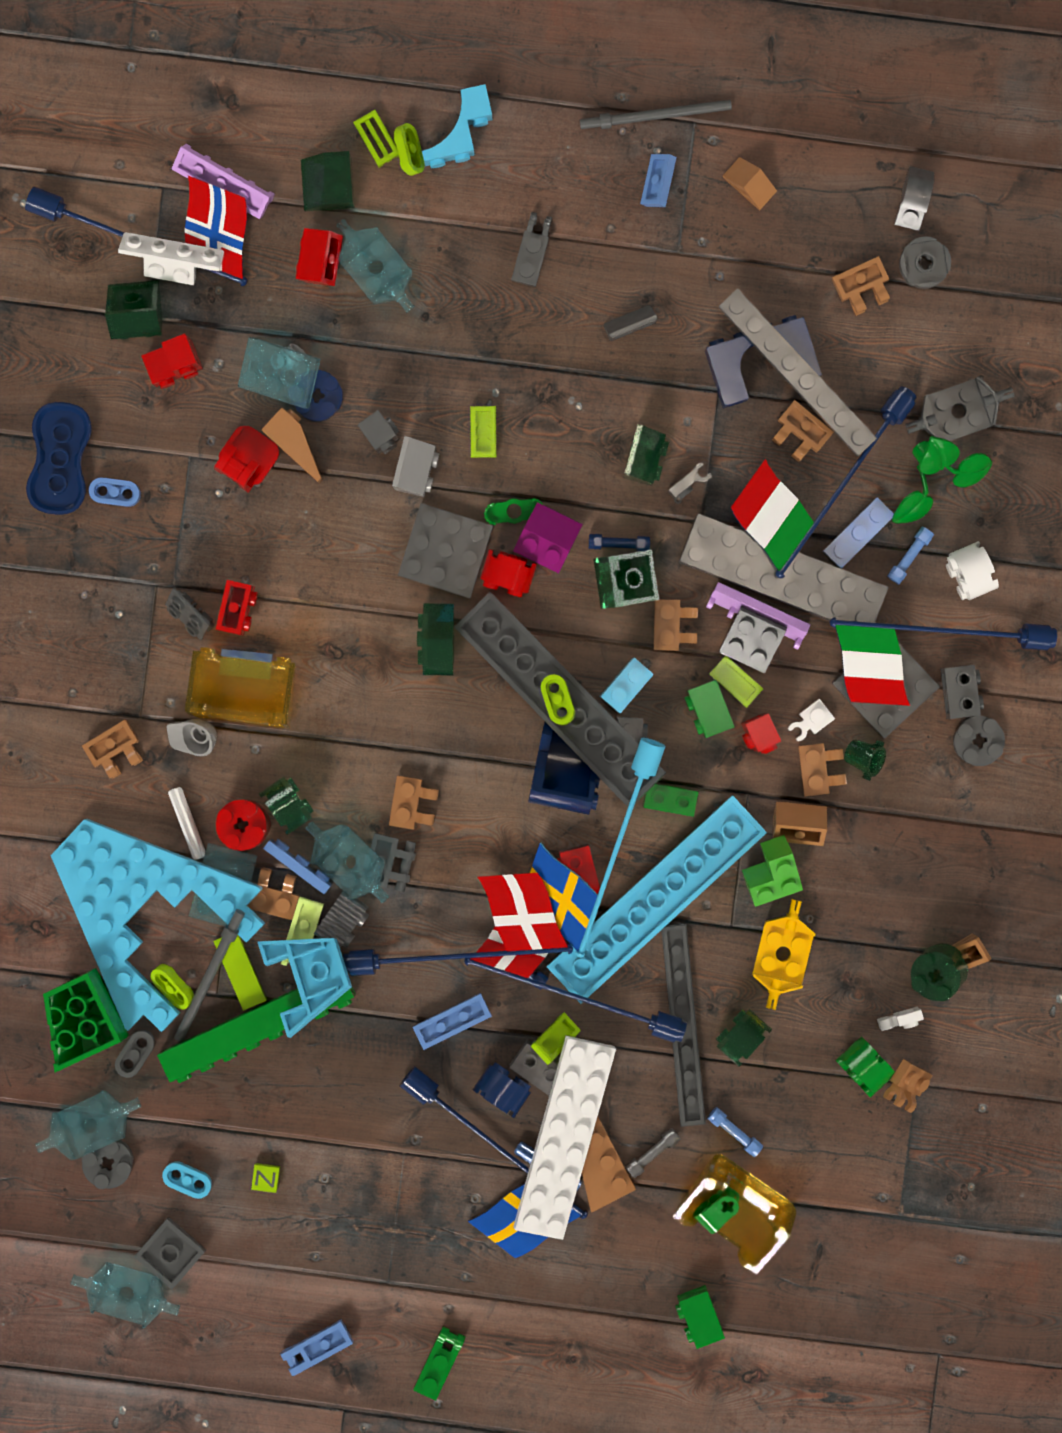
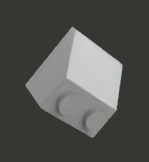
M404 436L392 487L397 491L425 497L426 492L430 493L434 479L430 477L432 467H437L440 453H436V446Z

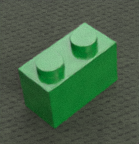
M712 680L686 690L688 696L684 697L689 711L694 710L697 720L693 722L698 735L703 734L704 738H708L734 728L717 680Z
M706 1285L677 1296L679 1304H676L675 1307L680 1320L685 1318L688 1327L684 1328L689 1343L694 1342L696 1349L725 1339Z

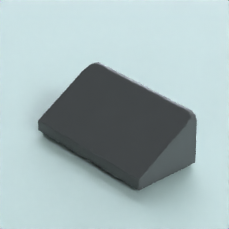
M645 306L604 323V329L609 341H614L656 324L657 315L651 306Z

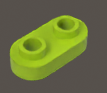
M409 123L396 127L394 141L397 146L402 170L410 176L423 172L425 163L416 129Z
M548 675L541 683V692L549 717L558 725H567L575 717V708L567 683L559 675ZM553 684L559 685V690L556 693L551 692ZM561 708H566L567 714L564 717L558 715V711Z
M166 964L157 966L151 972L153 984L176 1008L184 1010L189 1007L194 997L191 987L179 977L172 967Z

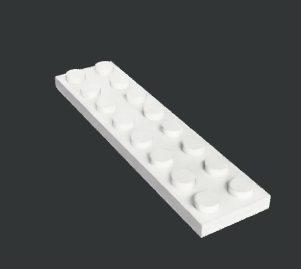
M570 1036L565 1037L513 1227L516 1231L563 1240L616 1052L615 1046Z

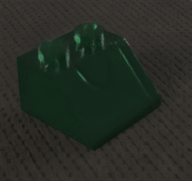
M349 151L325 152L301 160L304 211L355 208L352 157Z
M158 280L108 285L105 317L111 340L153 337L162 334V309Z
M640 424L637 425L623 475L624 479L650 486L653 485L654 480L659 481L663 466L658 465L660 456H666L669 442L665 441L666 434Z
M652 550L593 559L601 609L659 600Z

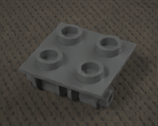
M173 588L165 604L167 611L173 618H179L185 624V629L191 636H197L202 640L206 631L209 632L214 628L213 619L205 611L200 614L203 609L200 607L196 610L197 603L194 602L191 605L193 599L185 591L181 592Z

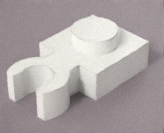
M817 699L799 713L803 720L791 723L787 729L791 731L795 727H799L801 734L796 740L801 741L806 737L809 729L813 734H816L835 718L823 702Z
M914 1007L893 1013L890 1016L878 1018L877 1022L879 1029L884 1031L895 1026H903L904 1029L917 1026L918 1021L924 1020L921 1009Z

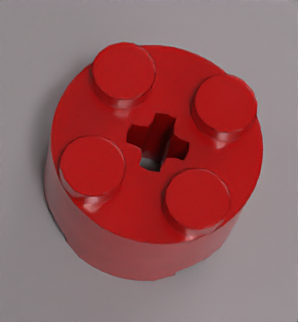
M489 549L480 579L484 581L483 586L497 590L499 586L507 588L508 594L522 597L523 593H529L537 563L533 562L529 566L526 565L527 559L501 551L500 554L498 553V556L493 555L494 550Z
M248 799L235 800L226 804L218 812L216 832L219 839L228 848L238 851L253 849L262 844L266 839L271 825L270 817L266 809L255 801ZM241 818L243 821H248L249 826L245 827V832L243 828L239 829L238 824L241 823Z

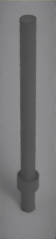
M731 100L615 115L603 113L599 114V117L579 119L580 129L596 127L609 129L612 125L731 110L732 106Z
M235 910L229 925H225L221 933L222 939L174 1036V1039L179 1042L184 1041L231 942L235 941L239 933L238 927L245 915L242 910Z

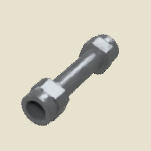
M673 1128L662 1134L663 1139L638 1160L634 1158L625 1166L634 1178L641 1175L645 1171L644 1167L669 1146L673 1148L678 1144L681 1138Z

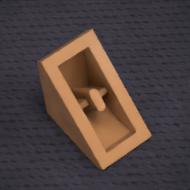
M740 157L722 176L759 211L777 192L759 167Z
M973 933L939 953L952 975L992 959L980 938Z

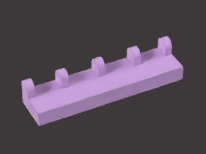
M188 144L180 147L172 166V170L186 178L191 176L245 197L247 212L258 219L264 216L268 204L271 203L275 196L271 191L266 192L256 186L255 182L247 181L233 173L232 169H226L211 160V157L203 156L194 151Z
M720 582L717 583L706 605L707 608L711 609L715 603L728 609L727 617L730 619L734 613H738L742 606L787 627L784 636L795 640L793 648L797 650L810 627V624Z

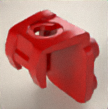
M240 426L234 431L220 451L219 460L215 464L214 470L226 475L235 481L240 488L249 493L254 485L263 482L278 460V446L254 428Z

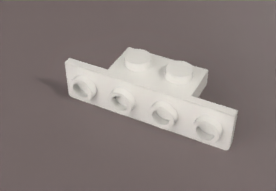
M127 232L123 234L118 253L144 258L145 277L194 285L196 267L220 271L224 257V251L220 249Z

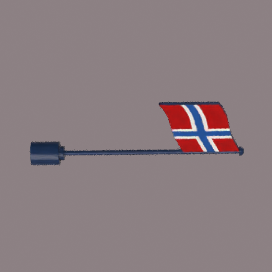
M188 176L189 203L185 224V243L223 250L224 257L220 271L205 270L241 283L240 286H245L247 278L243 277L242 251L247 224L246 198ZM35 186L27 197L25 210L54 222L58 218L62 219L64 215L123 237L124 232L66 210L67 205L64 204L63 197Z

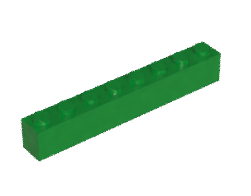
M353 987L316 1016L315 1019L317 1020L328 1015V1009L338 1006L341 1009L353 1003L351 999L356 995ZM298 988L162 1050L157 1057L169 1082L177 1080L178 1083L186 1081L192 1077L191 1073L200 1069L201 1073L215 1067L214 1062L220 1059L226 1062L237 1057V1051L246 1048L247 1051L259 1047L261 1045L259 1041L265 1038H269L272 1041L284 1035L283 1030L285 1029L280 1013L303 1004Z

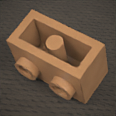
M776 802L773 815V838L785 835L788 843L824 845L827 833L826 806Z

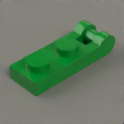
M442 1326L413 1388V1391L435 1401L466 1338L462 1334L456 1335L449 1332L450 1329ZM446 1341L453 1344L451 1349L442 1346L443 1343Z

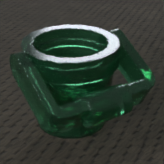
M857 739L851 741L845 751V762L862 771V778L871 781V778L881 771L885 763L886 749L883 747L885 741L876 739L875 744Z

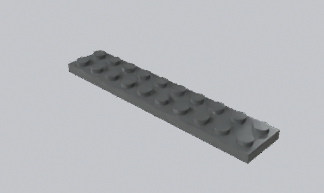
M489 592L454 628L628 807L638 780V776L634 774L635 771L631 766L639 744L522 623ZM548 675H559L567 683L575 708V717L567 725H558L549 717L541 692V683ZM558 684L551 686L552 693H556L559 690ZM561 708L558 711L560 717H564L567 714L566 708ZM660 765L656 776L643 779L635 804L666 774Z

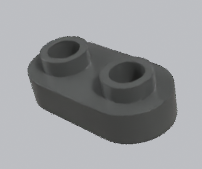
M139 1030L130 1037L115 1061V1069L120 1076L129 1078L135 1076L140 1071L155 1047V1038L151 1032ZM140 1038L146 1039L147 1045L145 1047L139 1044ZM125 1060H132L133 1067H127L125 1065Z

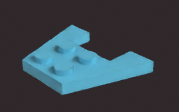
M335 938L258 941L263 962L266 966L289 959L303 1004L280 1013L286 1035L289 1038L352 987L338 941Z

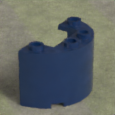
M544 721L528 802L589 815L590 810H596L599 795L598 792L594 791L595 788L598 789L600 778Z

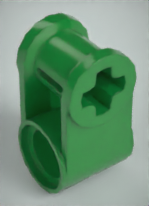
M730 1185L721 1187L708 1200H705L696 1208L693 1217L710 1234L716 1233L729 1219L737 1214L740 1198L738 1190Z

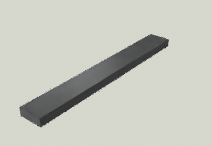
M686 923L669 924L661 930L669 1014L682 1018V1021L687 1023L682 1041L672 1042L680 1126L704 1125L706 1120Z

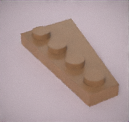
M597 1116L582 1170L591 1213L636 1190L599 1116Z

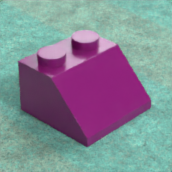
M537 502L513 551L559 574L583 524Z

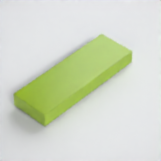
M237 935L235 941L231 942L222 963L244 1011L267 1001V998L241 937ZM222 937L213 941L216 946V949Z

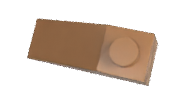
M281 408L262 428V431L320 484L323 478L305 431L298 423L301 418L291 409L286 412Z

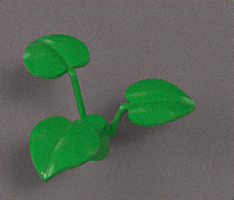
M930 436L929 442L923 441L918 443L913 448L912 454L919 463L917 469L920 472L923 491L922 493L914 491L906 496L896 509L892 522H913L921 519L930 511L933 499L931 496H927L929 490L925 474H935L946 467L950 472L956 474L953 478L954 485L969 487L985 477L992 466V460L986 454L975 453L966 457L960 463L958 469L951 465L958 459L960 450L953 442Z

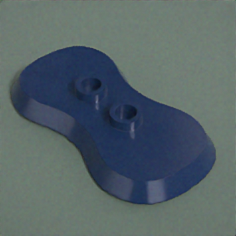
M65 402L48 403L37 411L32 422V433L37 448V456L34 468L27 481L26 492L31 505L44 513L55 515L69 514L80 507L85 497L86 487L81 470V458L92 429L87 412L75 404Z

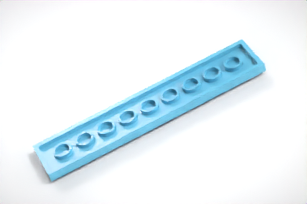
M731 795L594 921L584 949V957H577L576 949L573 947L571 954L561 952L546 967L569 992L588 998L767 832L738 800Z

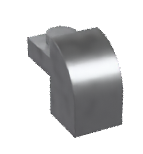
M909 166L902 189V199L895 218V225L920 230L932 194L934 172Z

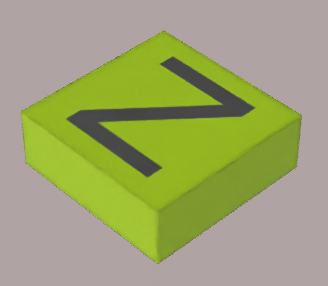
M255 1163L251 1190L276 1193L280 1166Z

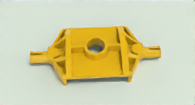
M791 899L789 913H786V916L766 920L764 923L752 975L768 989L769 996L766 1004L768 1009L776 1010L779 995L782 993L803 988L802 982L813 937L816 934L799 920L798 915L802 903L799 900L796 903V900ZM787 947L789 949L790 955L786 960L777 959L776 951L778 948Z

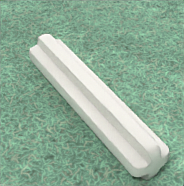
M181 787L174 788L168 794L192 858L194 860L206 856V851Z

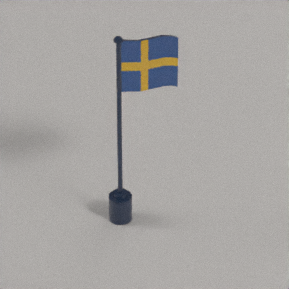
M415 1066L408 1072L399 1087L422 1105L426 1102L430 1104L433 1101L437 1102L528 1174V1167L438 1098L439 1091L436 1089L439 1085ZM525 1183L510 1191L486 1212L468 1220L470 1224L514 1258L530 1252L548 1238L547 1236L516 1231L513 1227ZM573 1203L568 1223L579 1217L585 1219L588 1216L587 1210L583 1211Z

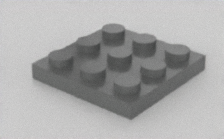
M421 503L398 576L471 598L493 526Z
M900 643L904 688L910 706L851 702L846 692L843 673L832 683L883 739L940 688Z

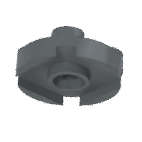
M925 236L912 240L903 249L899 258V269L908 285L919 289H929L937 286L946 278L951 268V256L945 245H942L933 237ZM922 256H926V259L932 262L927 270L918 264Z
M971 716L964 719L953 735V747L956 754L964 762L973 766H986L993 763L1002 755L1005 746V736L1002 728L994 719L985 716ZM976 734L985 737V742L981 748L972 743V740L976 739Z
M112 1137L97 1139L87 1148L82 1157L83 1173L87 1180L98 1189H112L123 1184L130 1176L134 1163L133 1153L125 1142L118 1141ZM103 1157L114 1160V1163L111 1165L112 1169L102 1166L104 1162Z

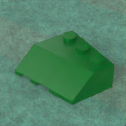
M97 968L81 974L43 994L47 1024L50 1026L51 1033L50 1045L55 1061L53 1064L54 1073L116 1045L129 1036Z

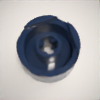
M495 1062L493 1066L489 1064L472 1090L477 1094L482 1090L480 1095L506 1114L511 1110L509 1115L515 1118L531 1094L528 1091L531 1086L517 1076L514 1080L509 1078L510 1072Z

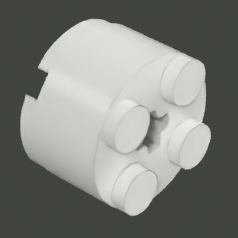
M979 541L954 551L947 557L948 564H946V568L951 578L956 577L959 584L956 588L961 600L974 599L999 587L998 579L992 580L991 574L995 570L984 547L979 548Z

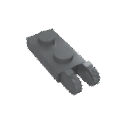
M531 212L527 231H524L511 281L536 287L549 241L548 234L553 217H546L543 224V232L540 235L533 233L534 225L537 222V213Z

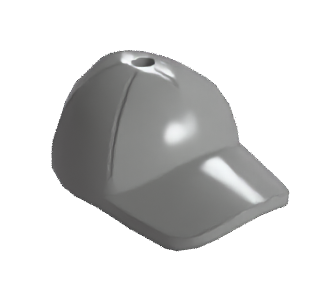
M190 719L185 722H174L167 725L169 742L175 750L195 756H207L215 747L217 732L209 722L200 719Z

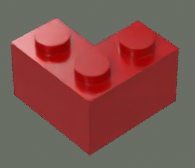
M185 333L161 342L162 348L141 355L152 384L155 387L160 386L161 389L174 385V380L184 377V379L193 378L199 374V370L203 369L193 341Z

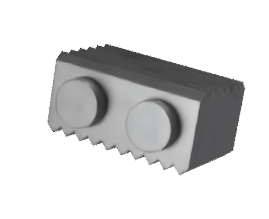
M343 890L314 934L319 938H335L340 948L342 946L347 948L355 937L351 933L355 926L362 927L369 914L366 913L368 906Z

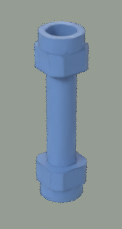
M922 526L914 536L916 540L899 564L892 567L887 577L900 585L907 575L905 573L922 547L929 544L934 534Z
M715 1107L707 1119L716 1127L721 1126L745 1146L744 1150L756 1157L762 1150L763 1145L756 1138L747 1136L726 1118L727 1115L721 1109Z

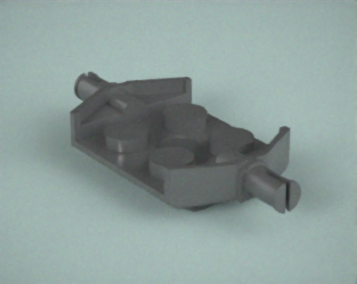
M976 377L944 390L927 394L923 399L921 418L905 424L906 429L912 426L916 427L906 431L910 434L922 429V431L926 430L932 437L952 441L996 425L1000 402L1015 397L1014 392L1007 394L1012 392L1013 389L1009 387L997 392L980 377ZM954 405H961L964 408L965 414L962 418L958 419L952 415L951 410Z

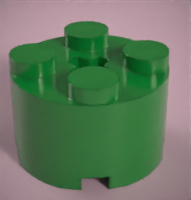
M863 1037L856 1040L835 1060L870 1098L895 1073L892 1067L883 1060L879 1053Z

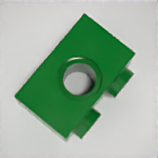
M656 783L644 795L642 806L643 808L694 817L698 791Z

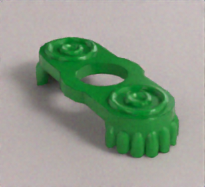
M512 498L506 502L491 503L485 508L484 518L489 524L493 525L504 522L520 523L522 520L529 519L537 502L543 503L535 498L525 500ZM517 504L521 507V515L518 518H511L507 515L509 505Z

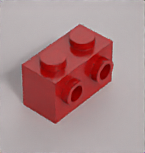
M304 228L303 237L300 242L299 261L296 266V279L311 284L335 286L343 236L327 230Z
M231 580L226 581L216 630L244 636L245 631L249 632L252 622L249 611L251 606L255 607L258 592L254 591L255 586Z
M762 713L741 723L745 731L742 738L748 749L753 748L756 752L761 751V753L767 754L778 748L776 744L781 742V739L769 713Z
M589 844L560 851V858L556 859L578 874L598 894L600 886Z

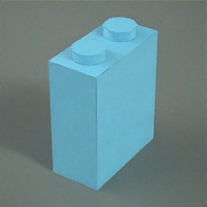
M631 658L599 697L618 713H621L654 674L636 658Z

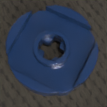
M312 370L300 375L292 389V401L296 410L304 418L314 422H322L330 419L339 411L343 403V391L337 379L330 373L322 370ZM316 389H320V392L325 394L324 399H320L319 403H315L314 398L310 397L311 393H315Z

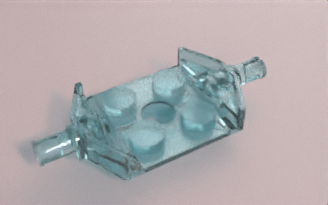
M345 219L341 220L344 227L340 222L336 226L344 234L346 241L338 257L340 264L374 305L396 301L406 313L410 312L407 305L411 310L415 306L407 298L405 291L413 275L412 269L407 266L379 231L378 227L355 231ZM373 261H379L383 264L381 273L372 274L369 271V266Z
M313 821L308 824L309 826H306L305 829L316 840L310 863L316 864L348 895V900L357 899L368 893L373 894L381 903H384L387 900L386 898H389V894L380 887L384 861L347 825L340 824L326 831H322ZM350 855L354 856L356 860L355 866L352 869H349L346 865V859Z
M102 1090L100 1094L58 1113L54 1112L52 1113L50 1136L41 1142L35 1143V1146L38 1148L37 1151L41 1153L53 1147L58 1149L69 1160H76L125 1138L127 1116L129 1112L141 1108V1103H139L138 1098L127 1103H120L110 1093ZM93 1118L97 1123V1128L94 1132L88 1133L85 1129V1123Z
M106 1262L93 1277L90 1276L88 1279L74 1274L70 1284L86 1290L92 1314L96 1311L143 1325V1329L160 1312L178 1316L181 1306L166 1302L167 1299L164 1297L162 1282L158 1277L110 1262ZM130 1287L134 1292V1296L131 1299L123 1298L120 1293L121 1288Z

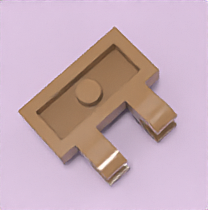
M879 256L832 277V282L841 301L850 300L855 316L864 313L867 309L860 295L861 293L872 289L879 306L890 299L883 284L889 281V277Z
M794 400L778 419V422L783 427L773 437L772 441L780 446L788 435L793 433L802 443L791 457L800 462L810 449L817 453L834 432Z
M655 599L654 650L679 651V643L697 644V633H679L680 618H698V608H680V600Z
M123 720L82 745L93 766L97 768L102 765L110 779H114L122 774L116 763L112 760L118 754L124 752L130 764L134 766L143 761L141 755L133 746L140 741L127 720Z
M824 743L798 746L804 797L830 794L829 786L847 784L846 774L827 775L826 761L844 759L843 749L825 750Z
M398 775L389 826L414 830L416 823L433 825L434 814L418 812L420 798L437 800L439 790L422 787L423 779Z
M261 868L258 883L254 884L261 886L263 889L247 906L255 911L292 920L300 897L299 894L293 893L297 876L287 873L283 889L280 890L269 887L273 869Z
M903 1059L890 1079L893 1082L892 1085L885 1091L883 1097L891 1100L896 1094L897 1097L893 1104L898 1107L903 1106L905 1100H908L905 1110L912 1113L917 1105L916 1095L920 1097L922 1092L928 1088L933 1075Z

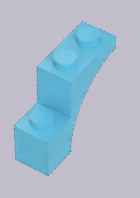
M485 84L461 90L462 105L459 119L452 132L441 143L422 151L425 166L430 165L431 168H439L446 165L445 162L455 160L456 163L468 161L470 156H474L469 125L482 127L492 120V111Z

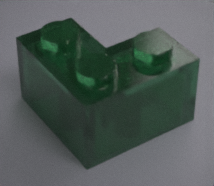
M424 603L423 614H418V629H422V631H417V647H422V650H418V665H422L423 675L453 676L454 604Z

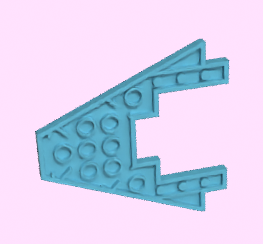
M84 819L51 855L127 1031L144 1015L162 1032L181 1013L127 960L143 941L126 923L156 891L174 908L191 891H194L227 925H229L235 910H242L245 915L238 927V935L245 942H248L265 924L247 906L263 889L261 886L90 819Z

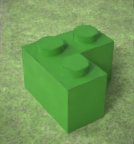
M785 835L760 843L766 862L742 870L747 889L755 907L803 890L795 859Z

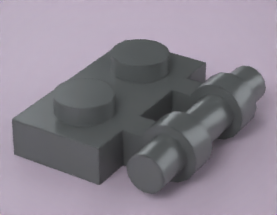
M374 833L362 882L387 888L389 879L397 880L395 890L404 892L406 883H409L411 878L409 871L412 861H415L416 853L414 851L416 843L406 841L405 849L401 850L397 849L399 838ZM395 857L402 858L399 872L392 871Z

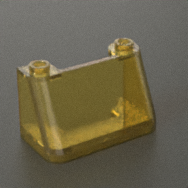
M200 647V651L193 650L185 712L188 715L206 719L290 728L296 664L291 663L292 659L276 657V661H271L270 663L223 657L215 654L216 649Z
M716 1154L708 1162L680 1202L673 1217L682 1225L695 1226L698 1222L693 1217L696 1208L719 1189L725 1191L728 1186L740 1195L739 1210L717 1233L739 1248L738 1258L740 1264L757 1274L790 1237L796 1217V1209L790 1201L721 1154Z

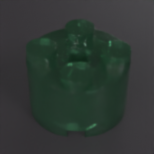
M283 776L258 794L261 798L263 796L267 797L268 800L264 802L281 827L283 825L288 827L284 832L286 835H289L312 819L310 814L314 810L305 798L301 801L297 796L296 792L299 791V788L292 778L286 780Z
M944 943L935 944L924 950L914 961L911 968L912 988L929 1000L947 1001L965 983L968 976L967 962L965 963L962 953L954 946Z
M742 1009L733 1018L732 1021L736 1024L730 1031L725 1028L716 1038L719 1042L716 1047L738 1067L742 1065L739 1059L743 1056L747 1060L766 1038L762 1035L766 1030L768 1033L772 1031V1028L751 1009L747 1012Z

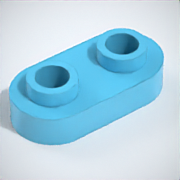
M171 1162L163 1171V1181L168 1187L193 1198L200 1199L207 1196L212 1188V1180L207 1173L182 1162ZM172 1171H180L181 1177H174ZM195 1181H203L204 1187L198 1188Z

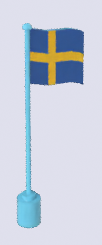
M641 738L631 766L635 771L634 774L638 776V780L598 894L578 874L554 858L542 843L539 844L530 873H538L542 878L549 893L556 923L563 937L576 949L575 953L579 958L585 956L584 949L643 779L656 776L666 747L658 741Z

